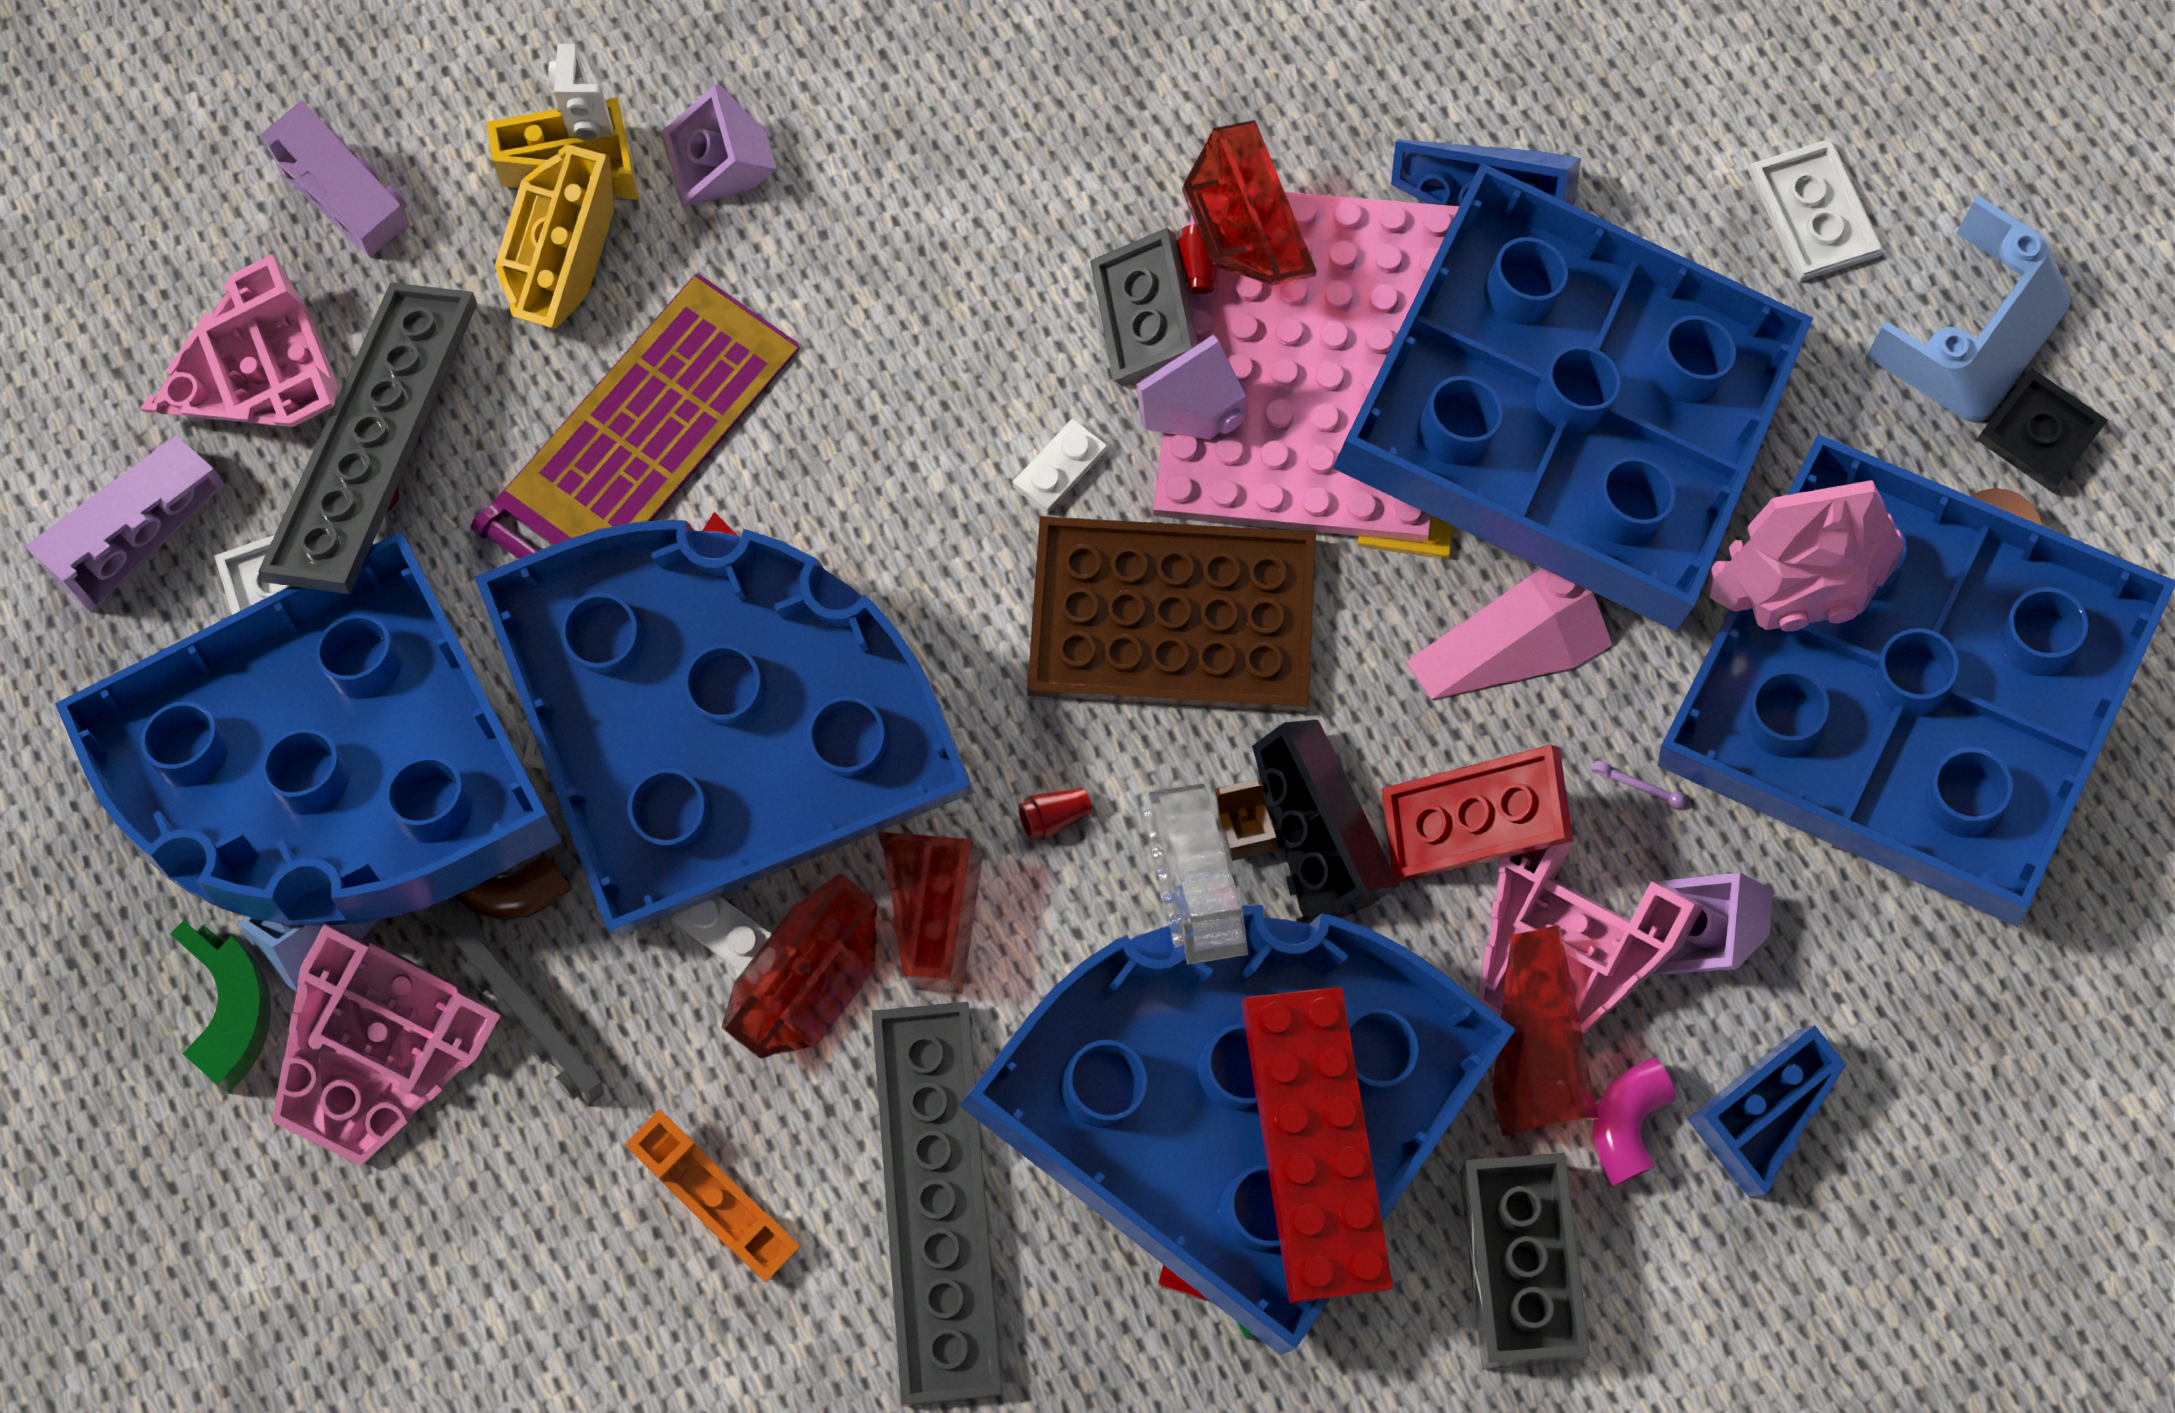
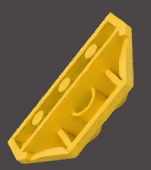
M566 144L558 150V154L543 162L521 180L495 263V268L510 304L509 308L513 317L556 330L588 296L615 211L609 156Z

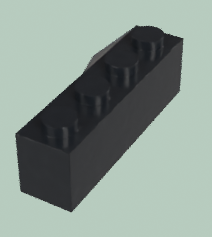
M1318 719L1284 722L1252 745L1266 803L1274 807L1277 819V830L1274 831L1277 837L1278 849L1284 848L1291 874L1286 877L1290 896L1296 895L1299 909L1303 916L1297 918V922L1309 925L1321 913L1343 918L1371 906L1400 887Z

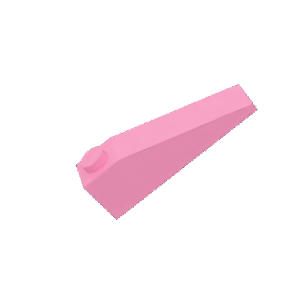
M1542 568L1406 661V664L1429 698L1434 700L1484 689L1493 685L1574 669L1611 647L1612 642L1594 593Z

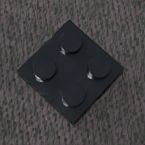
M2031 368L1976 440L2053 493L2108 420Z

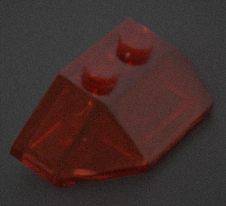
M1256 120L1213 128L1182 187V192L1211 265L1270 285L1314 277L1317 270Z
M839 873L795 904L734 982L721 1028L757 1058H765L774 1054L817 1046L875 970V917H877V903L844 874Z

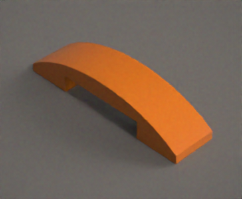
M660 1109L624 1144L765 1283L801 1247Z

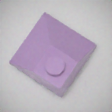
M713 85L662 130L683 207L753 190L776 171L765 130L722 86Z
M1214 335L1137 383L1140 422L1145 430L1211 439L1220 432L1226 434L1233 431L1242 423L1244 416L1247 415L1246 394L1219 341Z
M1742 873L1660 881L1704 906L1682 948L1653 974L1665 975L1738 969L1768 938L1773 889Z

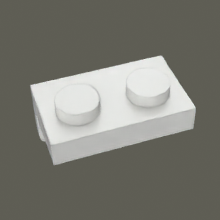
M557 44L556 61L549 62L548 80L550 89H554L557 111L561 112L568 136L584 141H594L600 137H613V125L602 88L599 84H588L576 44Z

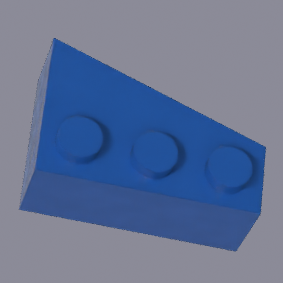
M1815 1025L1796 1030L1690 1115L1687 1120L1748 1197L1764 1196L1774 1182L1772 1180L1784 1160L1792 1154L1798 1144L1796 1141L1811 1117L1815 1116L1846 1064Z

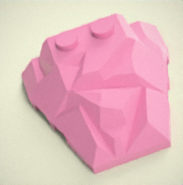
M1873 480L1774 497L1747 526L1750 536L1749 541L1744 546L1742 540H1735L1731 544L1729 550L1732 560L1727 562L1716 561L1711 567L1707 589L1711 599L1734 612L1753 608L1757 625L1765 630L1781 628L1782 631H1796L1806 627L1811 622L1828 620L1830 623H1842L1855 618L1857 614H1862L1874 596L1877 587L1883 586L1897 567L1904 548V541L1899 529L1896 530L1891 514H1887L1885 503Z
M324 923L300 966L298 986L291 1014L289 1035L282 1063L272 1122L362 1166L408 1123V1119L428 1100L432 1101L442 1091V1087L460 1070L466 1069L477 1059L501 1013L481 1000L465 993L463 988L379 944L363 937L360 939L342 929Z

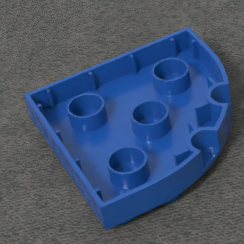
M686 520L634 522L598 529L562 541L475 576L607 932L622 936L975 793L941 705L924 670L898 630L867 596H861L851 586L825 570L817 558L783 541L747 529H743L742 536L721 532L696 531Z
M402 531L371 546L351 594L289 586L55 703L85 776L96 797L139 853L162 875L188 893L221 909L253 919L288 925L323 926L326 923L332 926L365 923L400 916L412 911L426 909L471 889L562 841Z
M1263 905L1220 906L1182 913L1171 925L1138 935L1130 940L1125 935L1080 963L1051 989L1022 1022L959 1106L1271 1349L1282 1355L1298 1347L1330 1299L1293 1304L1289 1302L1241 1001L1245 997L1342 987L1382 1223L1516 1029L1433 965L1406 947L1371 929L1322 913L1308 925L1286 919L1266 918L1263 914Z

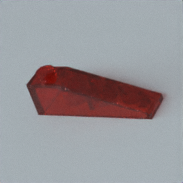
M1559 925L1513 934L1510 939L1501 1018L1516 1030L1496 1057L1492 1087L1501 1135L1509 1136L1598 1119V1111L1561 928Z

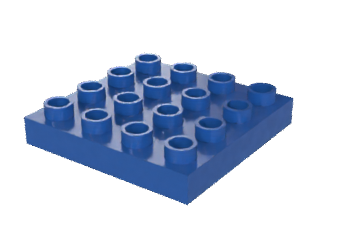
M1481 163L1346 437L1333 469L1677 631L1696 604L1813 317Z
M1818 434L1787 495L1873 480L1885 503L1887 514H1891L1896 530L1899 529L1902 534L1904 548L1899 563L1883 586L1877 587L1874 596L1862 614H1857L1855 618L1846 622L1830 623L1828 620L1811 622L1800 630L1789 632L1782 631L1781 628L1765 630L1757 625L1753 608L1736 612L1729 609L1661 745L1657 766L2018 927L2032 902L2175 588V580Z

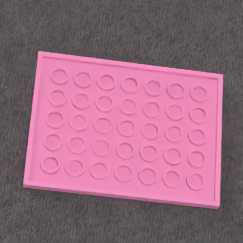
M1195 184L1190 225L1208 224L1217 228V236L1222 239L1214 291L1208 294L1188 293L1198 344L1212 335L1217 338L1246 394L1247 415L1244 416V420L1236 429L1226 434L1220 432L1211 439L1163 433L1153 505L1154 516L1418 542L1428 540L1430 514L1333 469V466L1460 206Z

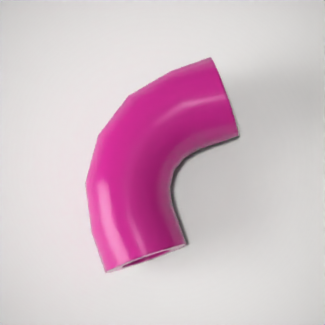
M1655 1057L1631 1067L1607 1086L1595 1108L1592 1139L1600 1166L1612 1188L1655 1167L1641 1136L1642 1124L1651 1113L1676 1101L1673 1083L1664 1066Z

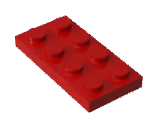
M1552 744L1382 788L1391 868L1398 882L1411 881L1573 842L1560 747Z

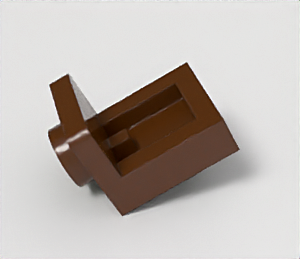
M1260 779L1234 783L1215 790L1218 820L1232 861L1278 850L1277 837L1265 805L1264 790Z

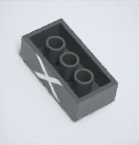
M1565 1153L1466 1160L1459 1173L1482 1370L1582 1362L1590 1355Z

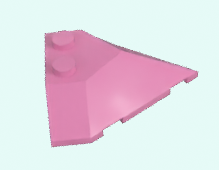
M273 254L230 276L223 287L226 291L223 298L212 314L208 312L204 314L165 371L169 374L168 378L155 397L149 394L140 410L147 413L295 427L335 406L338 384L311 315Z

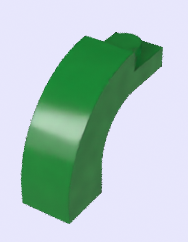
M183 920L170 935L211 972L217 986L218 1001L215 1014L208 1027L182 1054L216 1085L229 1094L251 1070L264 1047L271 1017L268 985L258 963L235 938L231 936L224 943L204 924L196 931Z

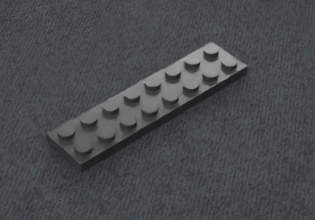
M390 282L335 402V406L329 415L258 570L264 582L351 594L478 304L473 292Z
M967 1001L873 1010L872 1024L901 1405L906 1407L1003 1397L979 1121L959 1106L976 1084L969 1003Z

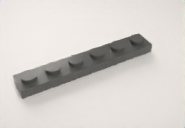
M446 900L423 910L412 911L413 915L422 924L430 920L440 931L434 937L450 958L453 959L459 954L468 964L469 968L464 972L476 989L482 994L489 989L497 998L499 1003L494 1008L501 1013L500 1017L511 1029L519 1024L530 1038L524 1043L533 1056L542 1065L549 1060L560 1072L555 1077V1080L571 1100L580 1096L590 1106L604 1094L601 1081Z

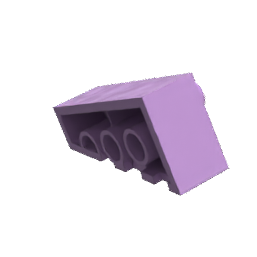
M175 435L28 543L25 548L55 581L88 611L92 612L225 484L213 467Z

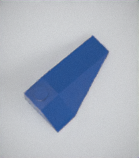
M1401 139L1395 142L1391 185L1427 204L1460 206L1481 163L1573 206L1575 204L1581 158L1534 150Z

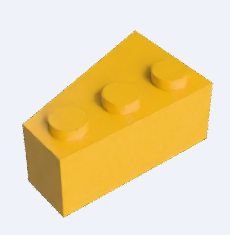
M618 97L605 99L613 125V137L610 138L600 137L594 141H584L576 137H569L561 112H558L557 109L486 122L492 161L502 186L519 188L524 177L543 162L558 154V150L564 145L570 144L610 157L613 198L640 200L626 123Z

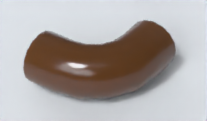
M541 853L522 869L510 873L502 872L454 897L474 913L498 920L530 917L555 904L570 892L572 887L547 856Z

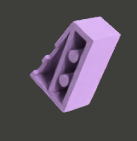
M303 100L261 134L282 175L369 258L409 225L403 211L407 204L399 193L391 186L384 188L377 180L378 178L371 167L361 158L357 159L343 141L319 119Z

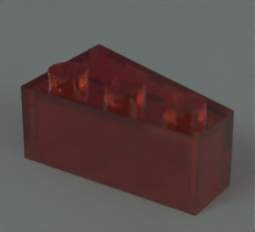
M878 832L886 863V879L888 889L891 892L895 915L893 920L903 976L916 990L963 994L983 860L982 853L972 839Z

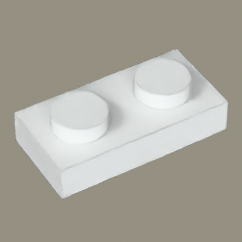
M1072 418L1013 481V488L1048 514L1107 451V445Z
M721 896L676 913L671 919L676 926L747 978L777 941L776 936Z

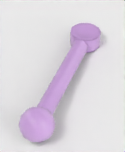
M1595 761L1592 772L1606 778H1612L1668 801L1673 809H1681L1686 805V796L1681 791L1668 792L1617 771L1611 765L1602 761Z

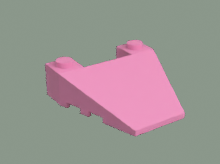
M1574 836L1573 842L1500 859L1496 899L1493 900L1491 910V930L1488 945L1485 947L1477 997L1478 1001L1512 1027L1560 1054L1564 1053L1682 948L1704 906L1661 882L1651 881L1633 917L1629 920L1559 883L1554 879L1576 839Z

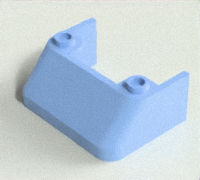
M1978 195L1956 234L2021 275L2019 281L1977 339L1962 329L1946 327L1938 330L1929 342L1924 345L1886 321L1866 355L1867 358L1969 422H1982L1993 415L2061 320L2071 303L2070 292L2045 239L2035 230Z

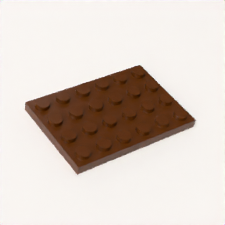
M1040 516L1027 696L1308 712L1316 532Z

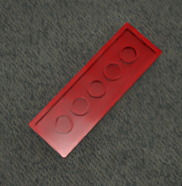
M1342 987L1245 997L1241 1001L1290 1304L1393 1289Z

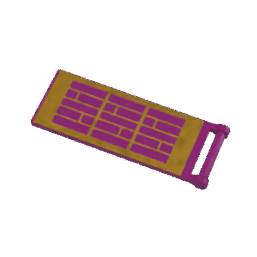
M695 274L488 507L478 513L471 523V530L483 539L486 536L520 559L538 550L499 523L505 513H508L550 545H555L598 529L634 522L653 521L797 353L799 343L701 275Z

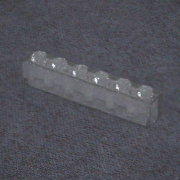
M1205 783L1149 792L1151 809L1142 811L1144 828L1149 842L1151 858L1154 862L1156 879L1159 881L1167 923L1170 926L1173 947L1183 946L1187 965L1248 955L1243 911Z

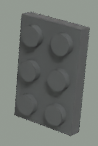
M1165 228L1090 260L1113 380L1123 386L1151 375L1198 345L1176 233L1169 228Z

